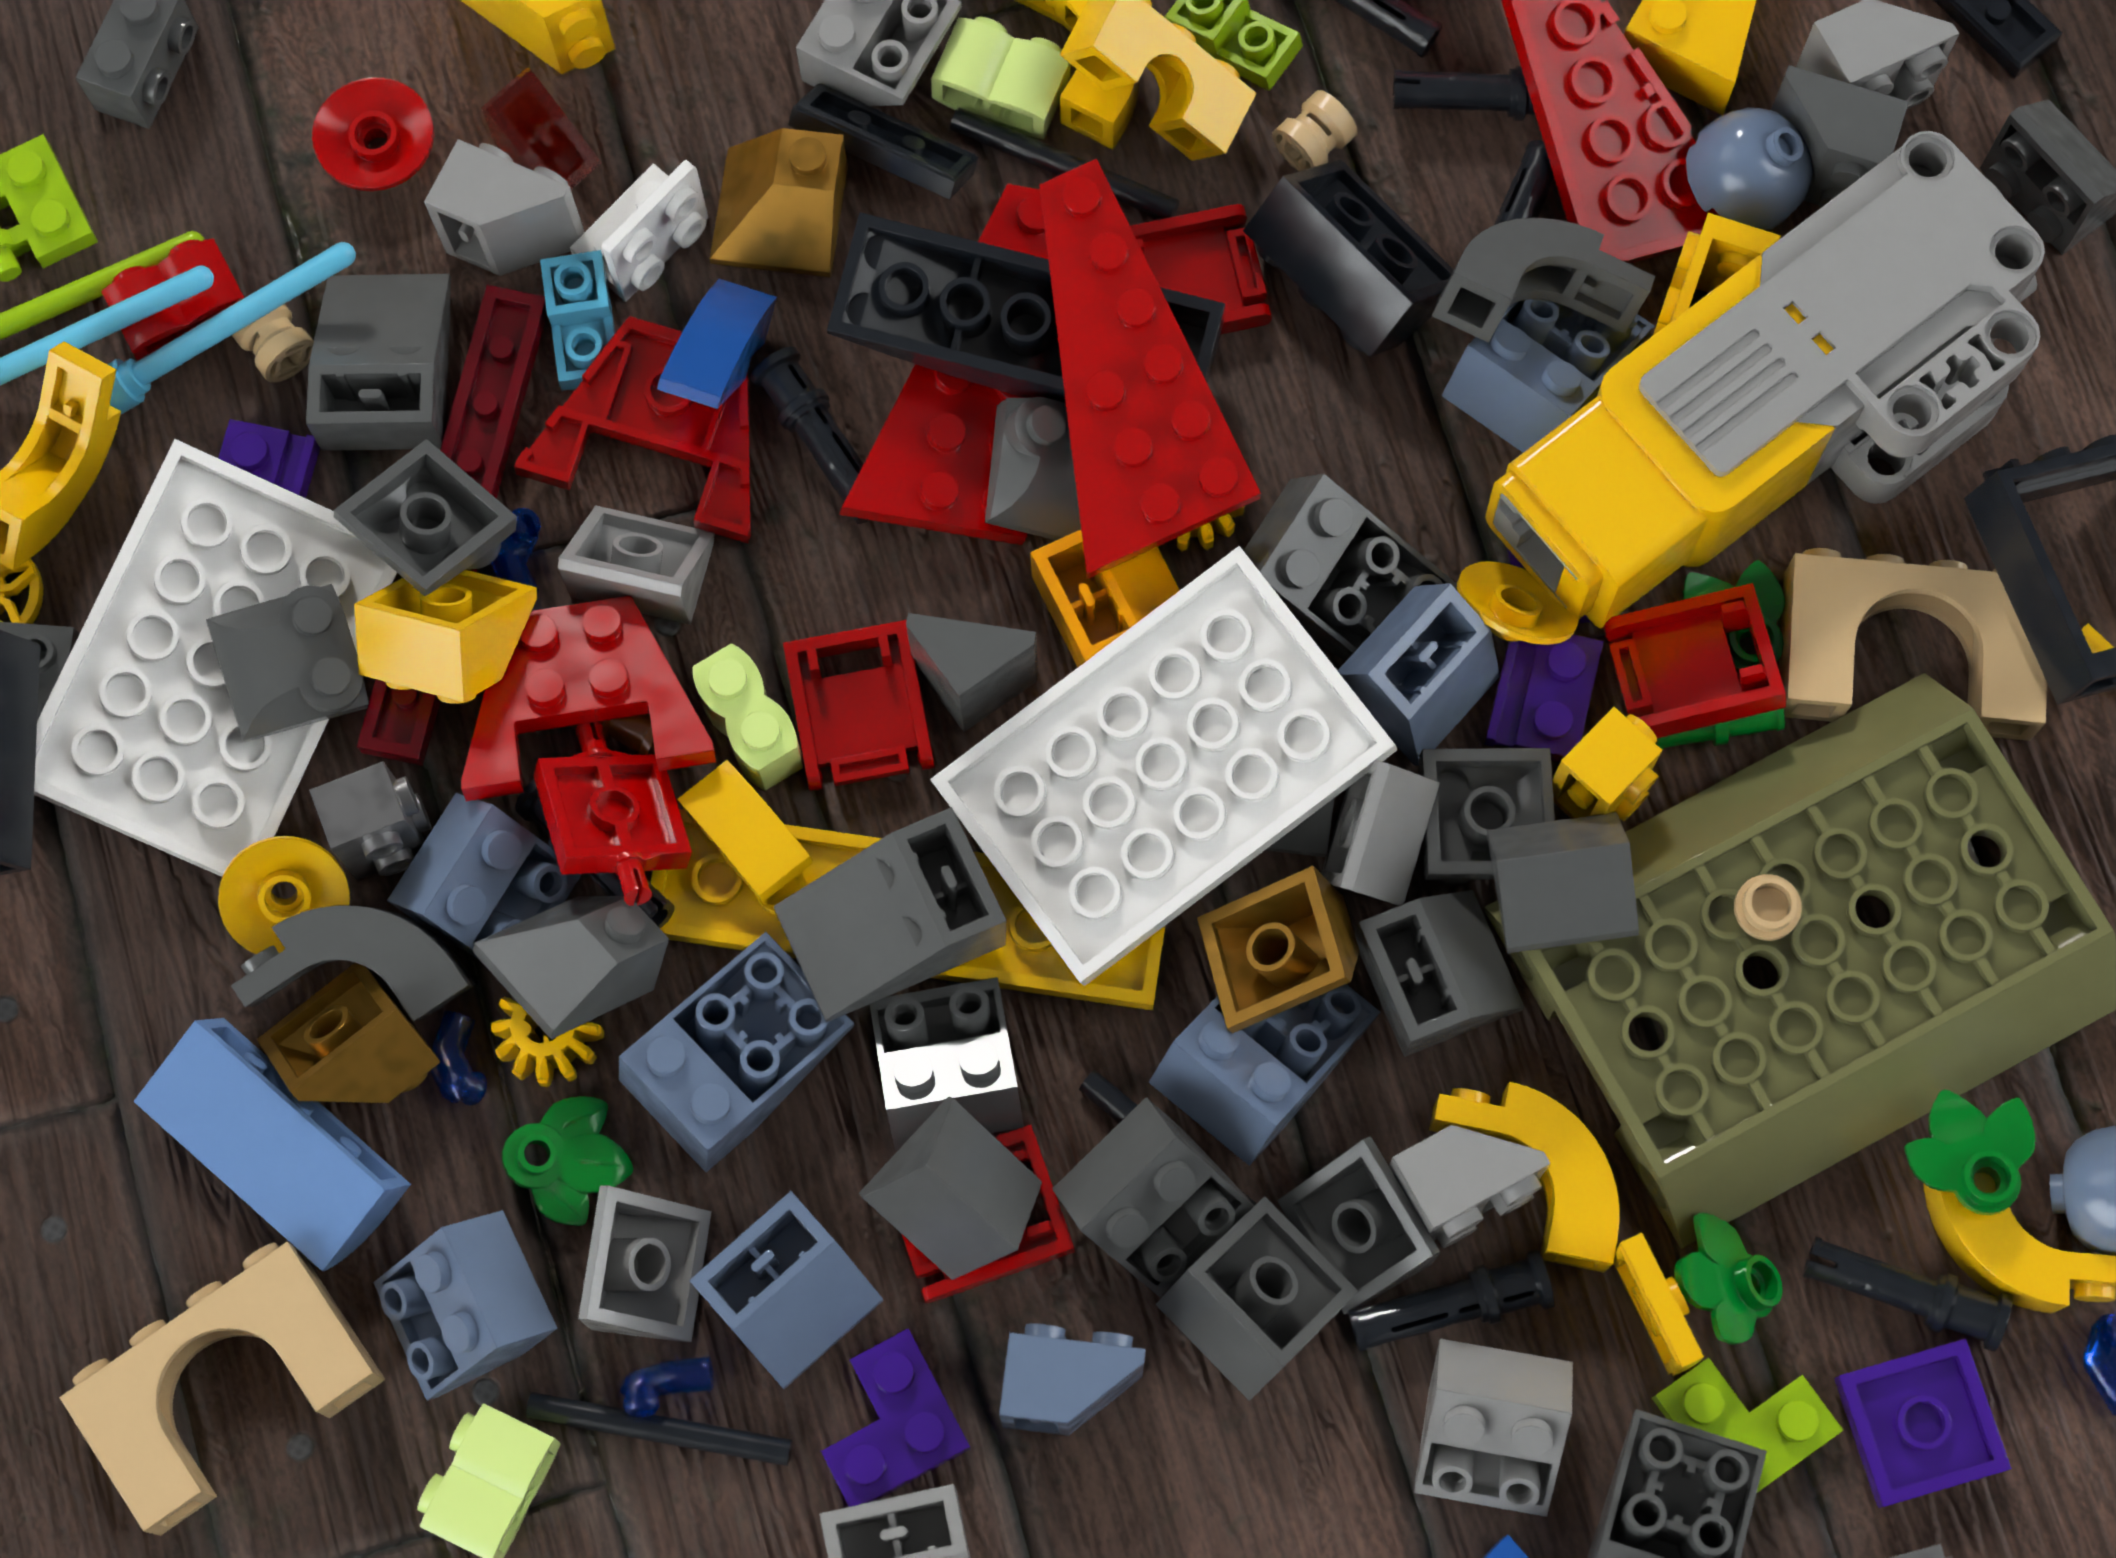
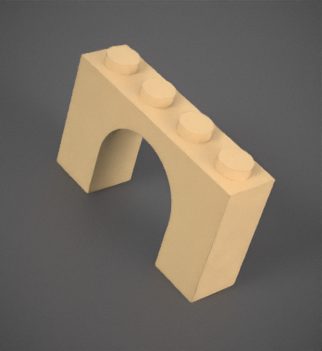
M1813 548L1805 550L1802 554L1795 553L1784 572L1783 593L1785 607L1781 616V633L1784 647L1779 659V672L1786 692V708H1783L1784 717L1833 722L1846 714L1852 705L1855 640L1858 627L1869 617L1891 609H1911L1927 613L1947 625L1957 636L1968 661V705L1975 710L1991 737L2030 741L2046 723L2047 681L1996 569L1992 571L1967 569L1968 566L1965 563L1955 560L1934 561L1929 566L1904 563L1903 558L1891 554L1871 555L1866 560L1843 558L1836 550Z
M285 1242L281 1246H278L277 1243H270L252 1253L242 1263L245 1270L224 1285L220 1281H215L199 1289L186 1301L189 1309L167 1324L164 1320H158L142 1328L129 1340L132 1348L111 1362L104 1358L85 1367L72 1379L75 1387L59 1397L143 1532L161 1536L217 1497L182 1442L173 1418V1397L179 1377L190 1360L207 1346L219 1340L236 1336H248L265 1340L281 1357L314 1410L328 1418L333 1417L386 1380L305 1255L289 1242Z

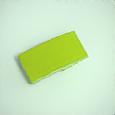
M1177 0L1164 16L1171 23L1188 29L1195 36L1196 44L1213 58L1227 62L1238 71L1240 76L1268 91L1271 90L1303 47L1299 32L1251 10L1248 0Z

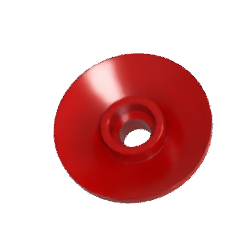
M379 77L359 79L337 89L320 107L312 129V143L315 155L325 172L338 183L360 191L386 190L409 180L425 164L434 142V124L424 100L407 85L396 80ZM381 137L388 140L380 148L368 149L369 143L375 138Z

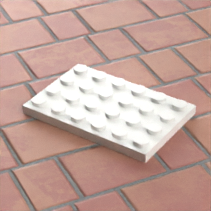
M174 439L38 718L34 795L222 877L232 859L244 848L257 841L275 837L329 719L243 742L206 619L287 596L295 589L303 586L321 587L332 584L343 607L357 652L354 604L392 584L397 572L334 518V511Z
M1238 546L930 780L949 806L953 808L957 817L1083 986H1086L1367 774L1375 760L1383 762L1396 752L1397 748L1246 553Z

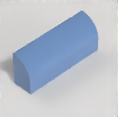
M225 1018L195 1020L133 1101L321 1271L335 1266L357 1249L381 1224L411 1185L318 1101H298L290 1092L269 1058Z

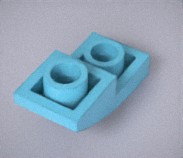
M601 250L540 259L547 316L551 324L558 382L562 391L576 389L583 381L582 375L616 333Z

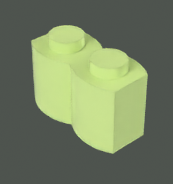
M958 17L931 78L932 98L954 110L961 107L1029 137L1044 139L1060 102V96L1070 79L1071 64L1060 56L1062 49L1050 40L1039 37L1032 38L1031 40L1014 38L1008 34L1003 25L987 17H977L975 20Z
M729 644L693 666L694 683L708 718L721 733L729 738L739 767L753 784L766 791L803 769L802 752L789 716L778 703L767 696L757 666L742 649L736 645Z
M484 1403L476 1415L467 1412L456 1427L450 1441L449 1449L456 1452L452 1465L444 1477L435 1474L421 1495L417 1510L424 1513L420 1527L481 1558H504L524 1520L530 1503L541 1487L555 1459L561 1443L554 1437Z

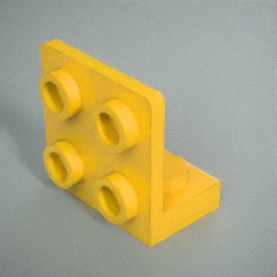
M1708 213L1701 235L1688 231L1653 335L1689 309L1695 289L1710 293L1754 258L1762 255L1766 249L1780 239L1781 235Z

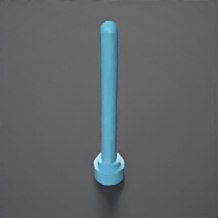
M339 242L139 361L130 358L126 361L115 359L107 365L117 369L110 406L120 410L121 414L139 405L145 400V393L151 390V382L350 266L356 258L355 249L349 243Z
M196 266L1 357L0 386L46 365L49 350L64 341L80 349L209 289L214 282L212 271L205 266Z

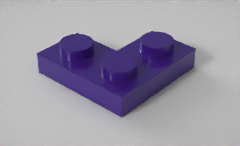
M909 1328L850 1359L880 1419L821 1451L849 1507L874 1502L971 1449Z

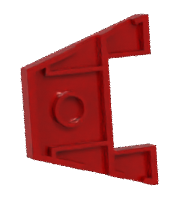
M629 316L582 375L583 381L563 406L559 405L545 422L546 428L529 449L525 447L518 456L514 465L516 475L570 491L589 434L603 435L711 467L694 517V527L749 543L751 536L748 372L746 380L718 409L657 390L660 376L683 331Z
M632 596L539 609L531 612L502 680L485 689L461 778L462 792L466 801L524 793L518 735L521 733L650 714L655 757L659 771L716 763L714 746L709 734Z

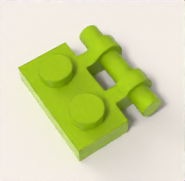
M44 134L0 154V210L11 206L19 222L18 225L8 230L1 229L0 226V281H11L21 274L22 270L16 257L30 250L33 251L40 265L45 268L98 243L80 203Z

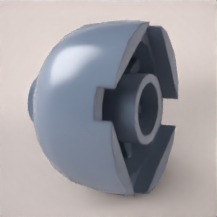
M1744 108L1718 117L1697 134L1699 135L1697 143L1688 150L1686 156L1687 178L1695 199L1705 212L1714 208L1721 217L1768 232L1784 222L1805 200L1813 176L1809 149L1800 132L1791 121L1779 113L1762 108Z
M2116 1125L2095 1129L2076 1139L2065 1154L2063 1174H2050V1198L2053 1214H2066L2072 1235L2084 1247L2102 1255L2116 1256Z

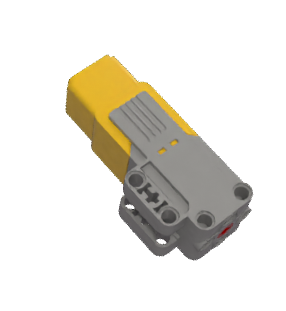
M1922 131L1910 136L1903 146L1771 245L1762 255L1754 258L1611 367L1603 377L1596 398L1510 462L1507 466L1506 474L1494 482L1485 515L1489 527L1555 601L1578 619L1586 615L1596 627L1601 629L1611 617L1621 614L1681 566L1699 567L1712 560L1829 468L1863 501L1876 504L1885 503L1895 498L1990 423L2007 396L2009 384L2022 372L2037 349L2040 340L2039 325L2020 302L2037 289L2035 273L2040 267L2045 254L2044 243L2041 237L2003 197L1998 188L1971 163L1951 140L1943 134L1933 131ZM1997 338L2007 340L2013 345L2016 353L2007 354L1995 348L1993 342ZM1879 458L1891 464L1895 474L1882 475L1871 468L1868 460Z

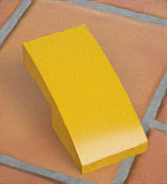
M728 760L677 799L685 813L720 850L727 863L762 902H765L813 863L810 855Z

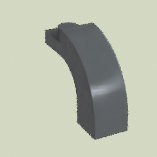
M1514 219L1493 225L1472 239L1465 248L1440 295L1432 316L1489 343L1510 305L1523 300L1540 299L1567 306L1625 334L1650 293L1655 276L1599 250L1604 234L1575 223L1555 219Z
M336 905L301 912L274 925L272 929L285 947V950L279 953L273 945L247 960L240 966L246 976L232 984L231 987L244 1007L258 1006L318 966L336 960L351 961L366 966L381 976L414 1022L424 1020L477 984L454 951L439 936L417 921L381 908Z

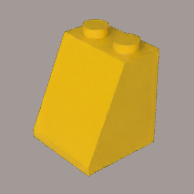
M461 0L560 74H564L574 68L584 69L591 67L602 60L606 53L615 50L602 0Z

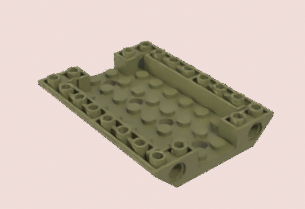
M1926 673L1626 831L1625 833L1630 842L1639 925L1638 936L1509 953L1547 1020L1549 1021L1556 1016L1560 1019L1618 1118L1621 1126L1614 1135L1681 1249L1697 1241L1693 1221L1694 1215L1708 1213L1729 1223L1930 1113L1932 1104L1941 1090L1947 1089L1961 1096L2116 1011V937L2113 928L1975 710ZM1975 836H1984L1993 840L2001 853L1999 865L1983 867L1976 864L1968 853L1969 839ZM1762 874L1777 875L1789 881L1797 890L1802 903V913L1796 927L1785 937L1772 941L1760 940L1747 934L1738 924L1734 913L1735 897L1742 885L1752 877ZM1864 896H1874L1882 900L1889 910L1888 924L1881 928H1872L1863 924L1856 914L1857 900ZM1497 900L1485 906L1483 911L1506 948ZM1754 956L1768 959L1777 971L1776 985L1769 989H1758L1751 986L1743 975L1744 961ZM1641 1017L1655 1020L1664 1032L1663 1046L1654 1051H1645L1636 1047L1629 1037L1630 1022Z

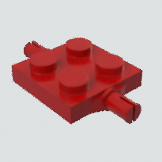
M593 722L592 726L590 723L579 724L575 729V733L578 737L582 753L571 757L538 758L533 774L561 875L615 873L619 877L625 903L633 906L636 899L637 906L642 905L652 897V891L649 888L645 871L687 869L692 855L691 846L667 770H658L655 754L629 755L608 749L601 722Z

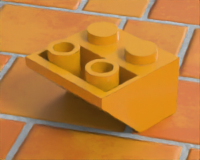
M1081 529L1030 552L1032 578L1077 667L1081 666L1180 591L1158 547L1087 579Z

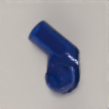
M517 508L512 511L517 516L516 531L501 542L500 553L491 565L498 578L536 587L538 593L539 588L526 564L538 540L541 522L538 515L531 509Z
M446 1010L444 1011L431 1049L440 1060V1063L432 1068L430 1073L445 1099L453 1104L461 1101L467 1106H473L483 1099L487 1090L485 1075L480 1072H473L470 1063L464 1055L475 1020L466 1015Z
M2116 1312L2102 1315L2094 1322L2082 1356L2084 1370L2113 1416L2116 1415Z
M711 1357L669 1360L629 1372L623 1379L620 1387V1393L625 1395L623 1402L624 1410L634 1417L651 1416L659 1410L660 1401L658 1396L713 1390L714 1371Z

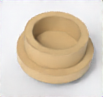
M1762 874L1752 877L1742 885L1735 897L1734 913L1738 924L1747 934L1760 940L1772 941L1785 937L1796 927L1801 917L1802 903L1797 890L1789 881L1777 875Z

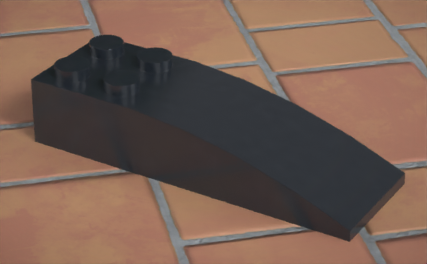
M859 213L828 323V334L904 361L1024 398L1044 397L1066 403L1048 259ZM1161 288L1208 384L1223 327L1225 303Z

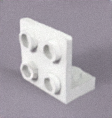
M685 160L668 176L655 164H652L570 247L572 254L601 250L608 287L625 302L638 289L644 291L650 288L662 274L665 262L680 247L687 248L691 246L703 233L709 216L696 167Z

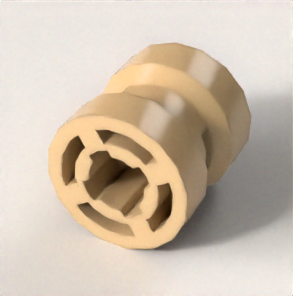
M1322 90L1314 92L1301 105L1302 113L1298 117L1287 118L1272 132V139L1276 148L1297 171L1326 164L1328 162V153L1332 149H1342L1357 135V126L1348 110L1336 98Z
M286 304L232 335L242 349L253 351L255 366L269 382L286 380L300 372L310 362L314 340L305 329L295 327L291 323L292 312Z

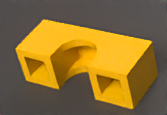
M1088 0L1060 53L1061 57L1104 91L1138 83L1145 67L1148 68L1157 80L1160 91L1159 105L1149 127L1192 161L1227 153L1257 94L1239 79L1240 75L1233 66L1213 58L1196 44L1195 36L1188 29L1171 23L1152 8L1151 0Z

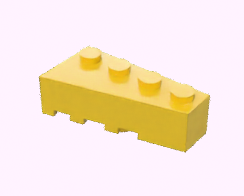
M1642 0L1626 27L1624 36L1634 50L1638 47L1640 48L1665 87L1723 115L1736 82L1756 0Z

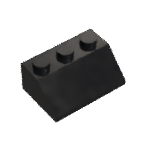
M1342 160L1283 176L1243 230L1257 245L1256 248L1259 255L1270 265L1282 269L1299 286L1298 290L1301 297L1314 308L1323 310L1341 328V335L1345 341L1356 350L1365 352L1369 357L1398 347L1433 317L1432 313L1437 301L1454 271Z

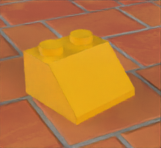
M464 570L427 596H423L404 578H401L354 604L359 675L385 681L386 685L393 689H415L437 695L438 699L445 703L460 704L475 699L478 693L502 680L537 600V588Z

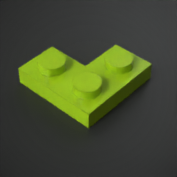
M1709 1357L1652 1397V1400L1666 1419L1766 1450L1767 1453L1757 1493L1844 1431L1803 1375L1748 1412Z

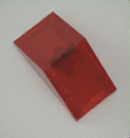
M525 68L481 107L495 146L507 153L513 162L533 171L535 167L540 166L556 172L567 181L570 190L602 163L529 68Z

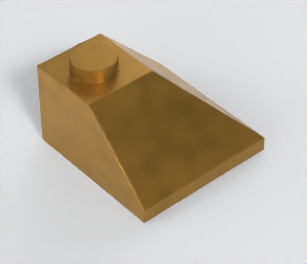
M781 128L729 147L710 253L711 264L831 277L848 170L843 135Z
M1314 866L1197 917L1226 1027L1231 1033H1235L1351 982L1360 950L1343 895Z
M359 963L351 965L257 1039L280 1077L298 1101L389 1103L399 1094L408 1092L420 1085L426 1078L428 1071L440 1063V1060L370 970Z

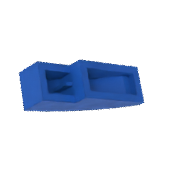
M719 278L705 294L686 324L660 376L657 390L718 409L746 380L751 357L766 341L777 297Z

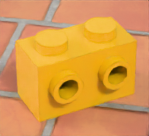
M1613 707L1561 760L1552 779L1553 802L1570 818L1617 812L1618 817L1624 822L1650 794L1648 790L1659 778V775L1652 769L1663 750L1655 744L1657 737L1652 729L1640 718L1631 714L1625 717L1619 710Z

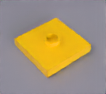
M1642 1232L1620 1242L1615 1251L1613 1264L1668 1375L1672 1374V1376H1675L1694 1367L1704 1358V1355L1684 1317L1690 1311L1679 1286L1672 1276L1665 1279Z

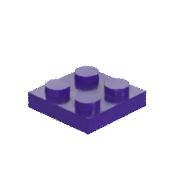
M1966 1339L1842 1374L1834 1378L1878 1509L2011 1470Z

